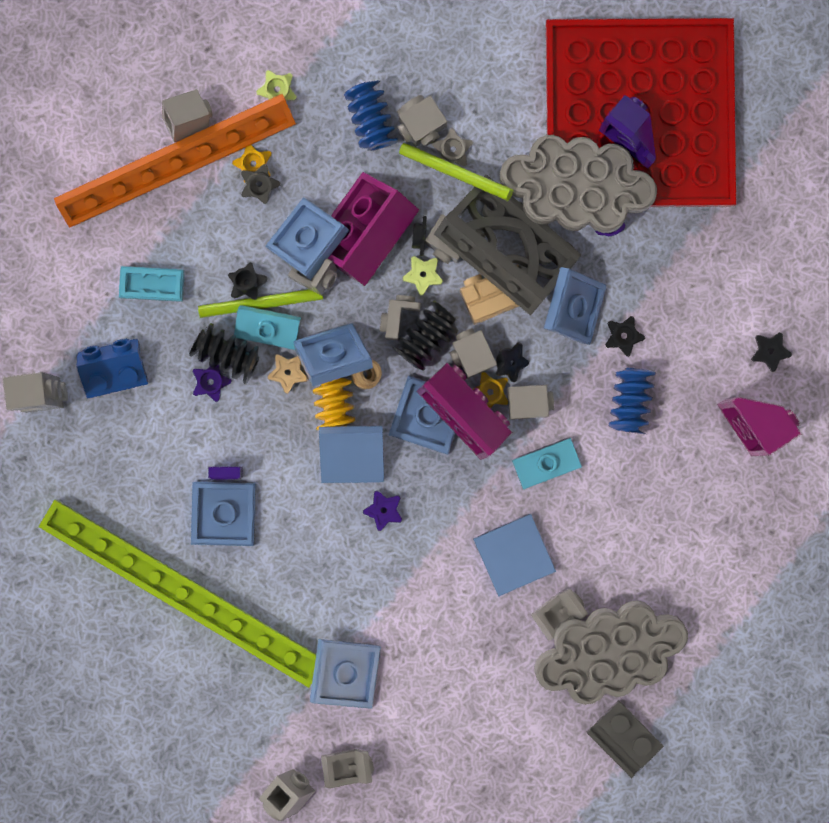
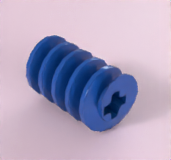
M378 80L355 85L344 94L345 100L352 101L347 106L349 112L356 113L351 118L352 124L359 125L354 130L356 136L363 137L359 140L358 145L360 148L369 151L382 149L398 142V138H388V134L394 131L395 128L394 126L384 125V122L391 118V114H381L380 112L388 104L387 102L377 101V98L384 94V90H374L373 88L380 83Z
M625 368L623 371L616 372L615 376L624 382L614 385V389L622 393V395L612 397V402L619 405L620 408L610 410V414L618 418V420L608 423L610 428L622 432L646 434L640 431L639 427L647 426L649 422L641 418V415L651 413V409L644 406L643 402L651 401L653 397L644 393V391L654 388V384L647 381L646 377L655 376L656 372L636 368Z

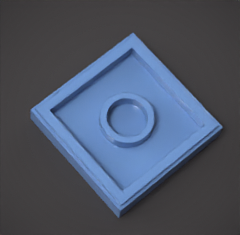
M303 197L265 247L311 280L321 268L325 259H328L349 230Z
M561 267L544 329L579 343L590 345L607 285L569 268Z
M353 323L293 341L295 351L313 387L373 368L372 359Z
M408 376L389 436L448 455L455 432L416 392L426 381Z
M383 426L319 427L321 483L384 482Z
M192 482L191 545L254 546L256 483Z
M531 514L473 538L498 597L556 572Z
M318 639L310 702L314 704L372 709L381 646Z

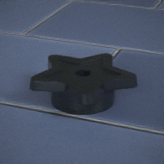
M424 215L422 224L414 223L412 248L420 249V256H424L427 216Z
M251 262L236 272L228 274L234 285L231 292L232 298L246 295L253 300H257L258 288L267 282V276L255 273ZM246 280L250 281L248 285L244 284Z
M630 316L623 323L608 321L611 336L605 346L607 348L619 347L629 357L633 345L645 340V336L635 328L634 317ZM622 333L627 334L626 339L621 338Z
M781 332L771 338L756 335L755 339L758 349L751 358L753 362H764L771 372H775L780 360L792 356V353L783 346V334ZM769 348L774 350L773 354H769Z
M520 342L516 343L512 349H500L496 358V375H507L511 382H516L520 370L529 365V361L522 356L523 345Z

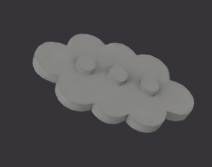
M554 135L542 136L532 144L529 155H514L508 158L503 163L499 174L500 183L513 189L512 196L523 198V210L531 221L538 224H549L557 220L562 227L570 231H579L590 225L594 230L601 233L614 232L623 225L627 213H641L648 210L654 203L657 195V187L653 178L647 173L633 170V158L626 148L618 144H607L599 148L595 142L586 137H577L566 143L562 138Z
M629 601L622 605L617 612L608 608L597 609L589 615L586 621L575 619L561 624L554 636L555 648L542 653L536 660L534 666L535 676L539 684L550 691L567 689L571 698L581 704H593L599 701L606 693L615 697L625 696L634 689L636 684L644 686L653 685L666 675L668 669L667 657L679 653L685 647L688 640V631L678 617L670 614L655 616L652 608L641 601Z

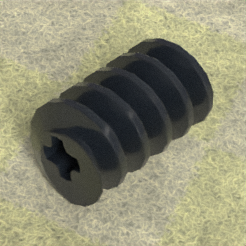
M435 300L431 302L435 312L428 309L423 311L427 321L421 319L414 321L418 331L411 328L406 330L410 340L402 337L398 339L402 349L392 347L408 363L422 371L425 370L421 361L423 358L429 361L434 360L430 349L438 352L442 351L438 340L450 342L446 331L450 330L455 333L459 331L454 323L457 319Z
M210 323L197 336L189 356L192 357L198 352V361L202 363L210 357L209 366L215 368L221 363L220 369L224 374L232 368V378L238 379L244 373L243 383L247 384L259 361V347L255 346L248 352L246 351V340L239 346H236V335L233 334L226 341L224 340L225 330L221 329L214 335V324Z

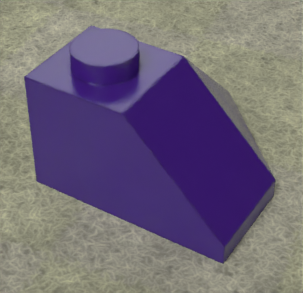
M625 95L604 119L599 131L615 144L626 148L634 159L648 169L656 159L651 116L646 111L647 106L636 97L630 99Z

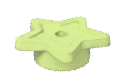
M267 70L265 84L256 91L257 95L271 99L283 94L285 100H295L296 95L290 88L293 75L288 73L280 76ZM276 86L280 87L279 92L274 91Z
M412 256L411 270L403 276L402 280L415 284L419 295L423 296L430 285H441L443 283V280L436 273L438 259L433 258L424 262ZM425 272L426 276L421 277L420 273Z

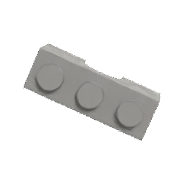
M42 372L2 377L6 410H20V412L30 413L64 408L63 401L68 399L66 383L61 382L60 377Z

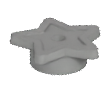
M450 128L444 140L432 143L433 147L441 153V159L451 163L455 162L462 166L467 165L465 152L473 144V141L461 139L454 128ZM454 146L456 151L451 152L450 147Z

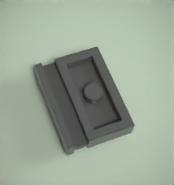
M619 700L587 731V734L631 779L640 768H643L664 747Z

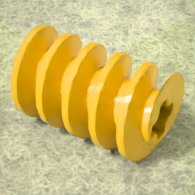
M342 377L323 383L312 390L313 394L322 396L321 399L314 402V406L323 408V411L317 413L315 418L325 422L316 427V430H319V427H346L355 421V417L346 415V412L354 409V405L345 403V399L353 396V392L343 390V387L351 384L352 380Z

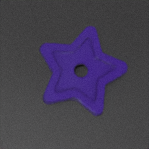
M219 365L215 368L209 367L206 370L193 369L192 371L197 380L193 395L207 394L215 402L219 401L221 389L232 382L231 379L220 374ZM209 379L213 380L212 385L208 384Z
M376 490L374 491L373 504L365 508L363 514L374 518L378 531H381L388 522L401 523L402 518L397 511L401 497L397 495L386 498ZM385 507L387 512L382 513L381 508Z

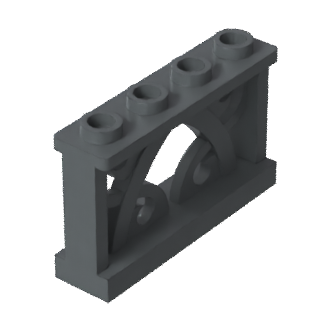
M485 175V176H484L485 178H488V179L494 181V180L491 179L488 175ZM476 187L443 219L434 233L436 237L530 316L555 288L560 268L571 269L581 257V254L569 242H566L554 232L548 224H538L531 221L523 210V203L516 200L513 196L509 201H506ZM477 200H480L484 204V207L482 209V214L484 217H482L477 211ZM466 209H468L473 219L467 223L460 218ZM493 230H506L518 233L524 246L525 257L514 254L503 255L497 249V239ZM553 262L558 268L550 270L541 267L539 264L547 265ZM537 275L551 279L544 288L536 282Z

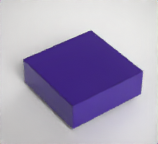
M208 467V478L210 480L243 478V467Z

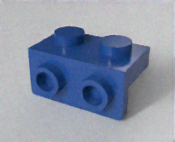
M119 339L111 345L103 347L90 346L77 353L76 368L87 399L148 385L138 339Z

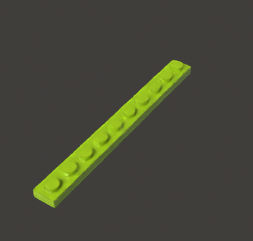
M58 500L53 501L38 526L39 528L308 688L311 686L316 653Z

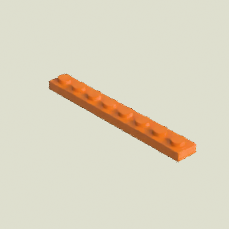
M280 94L54 198L55 204L70 228L296 124L283 94Z

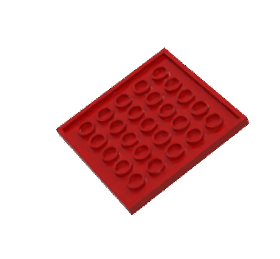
M734 18L546 19L547 135L560 137L566 143L577 137H586L595 142L599 148L607 144H615L602 134L599 129L607 115L625 95L630 99L636 97L647 106L646 111L651 116L656 155L655 161L648 169L633 158V170L647 173L656 184L657 195L650 207L736 206Z

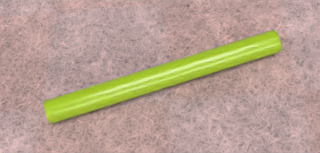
M403 143L399 149L400 155L506 201H509L512 197L513 189L409 144Z
M307 289L260 296L257 300L247 298L198 306V313L200 318L237 313L239 305L264 309L323 300V294L321 296Z

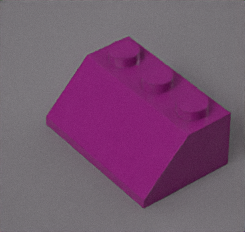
M362 172L331 215V217L343 224L349 232L328 259L333 261L336 268L347 276L366 286L406 228L412 223L419 209L398 190Z
M446 363L416 392L480 460L490 457L512 433L508 428L510 422L499 411L494 413L486 405L489 401L478 388L472 390L465 382L467 377L456 365L451 367Z
M739 397L724 400L717 404L751 456H769L801 435L797 428L800 426L798 418L790 409L786 411L783 406Z

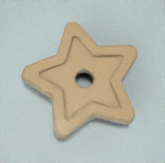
M279 354L275 356L276 369L267 378L271 381L280 382L286 394L291 391L295 383L308 381V377L300 369L301 361L298 356L289 360ZM287 369L291 371L290 375L285 374Z

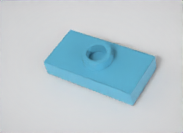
M120 267L119 298L183 302L184 270Z
M239 305L234 335L239 339L295 350L293 341L298 339L301 317Z
M571 438L512 460L523 490L582 467Z

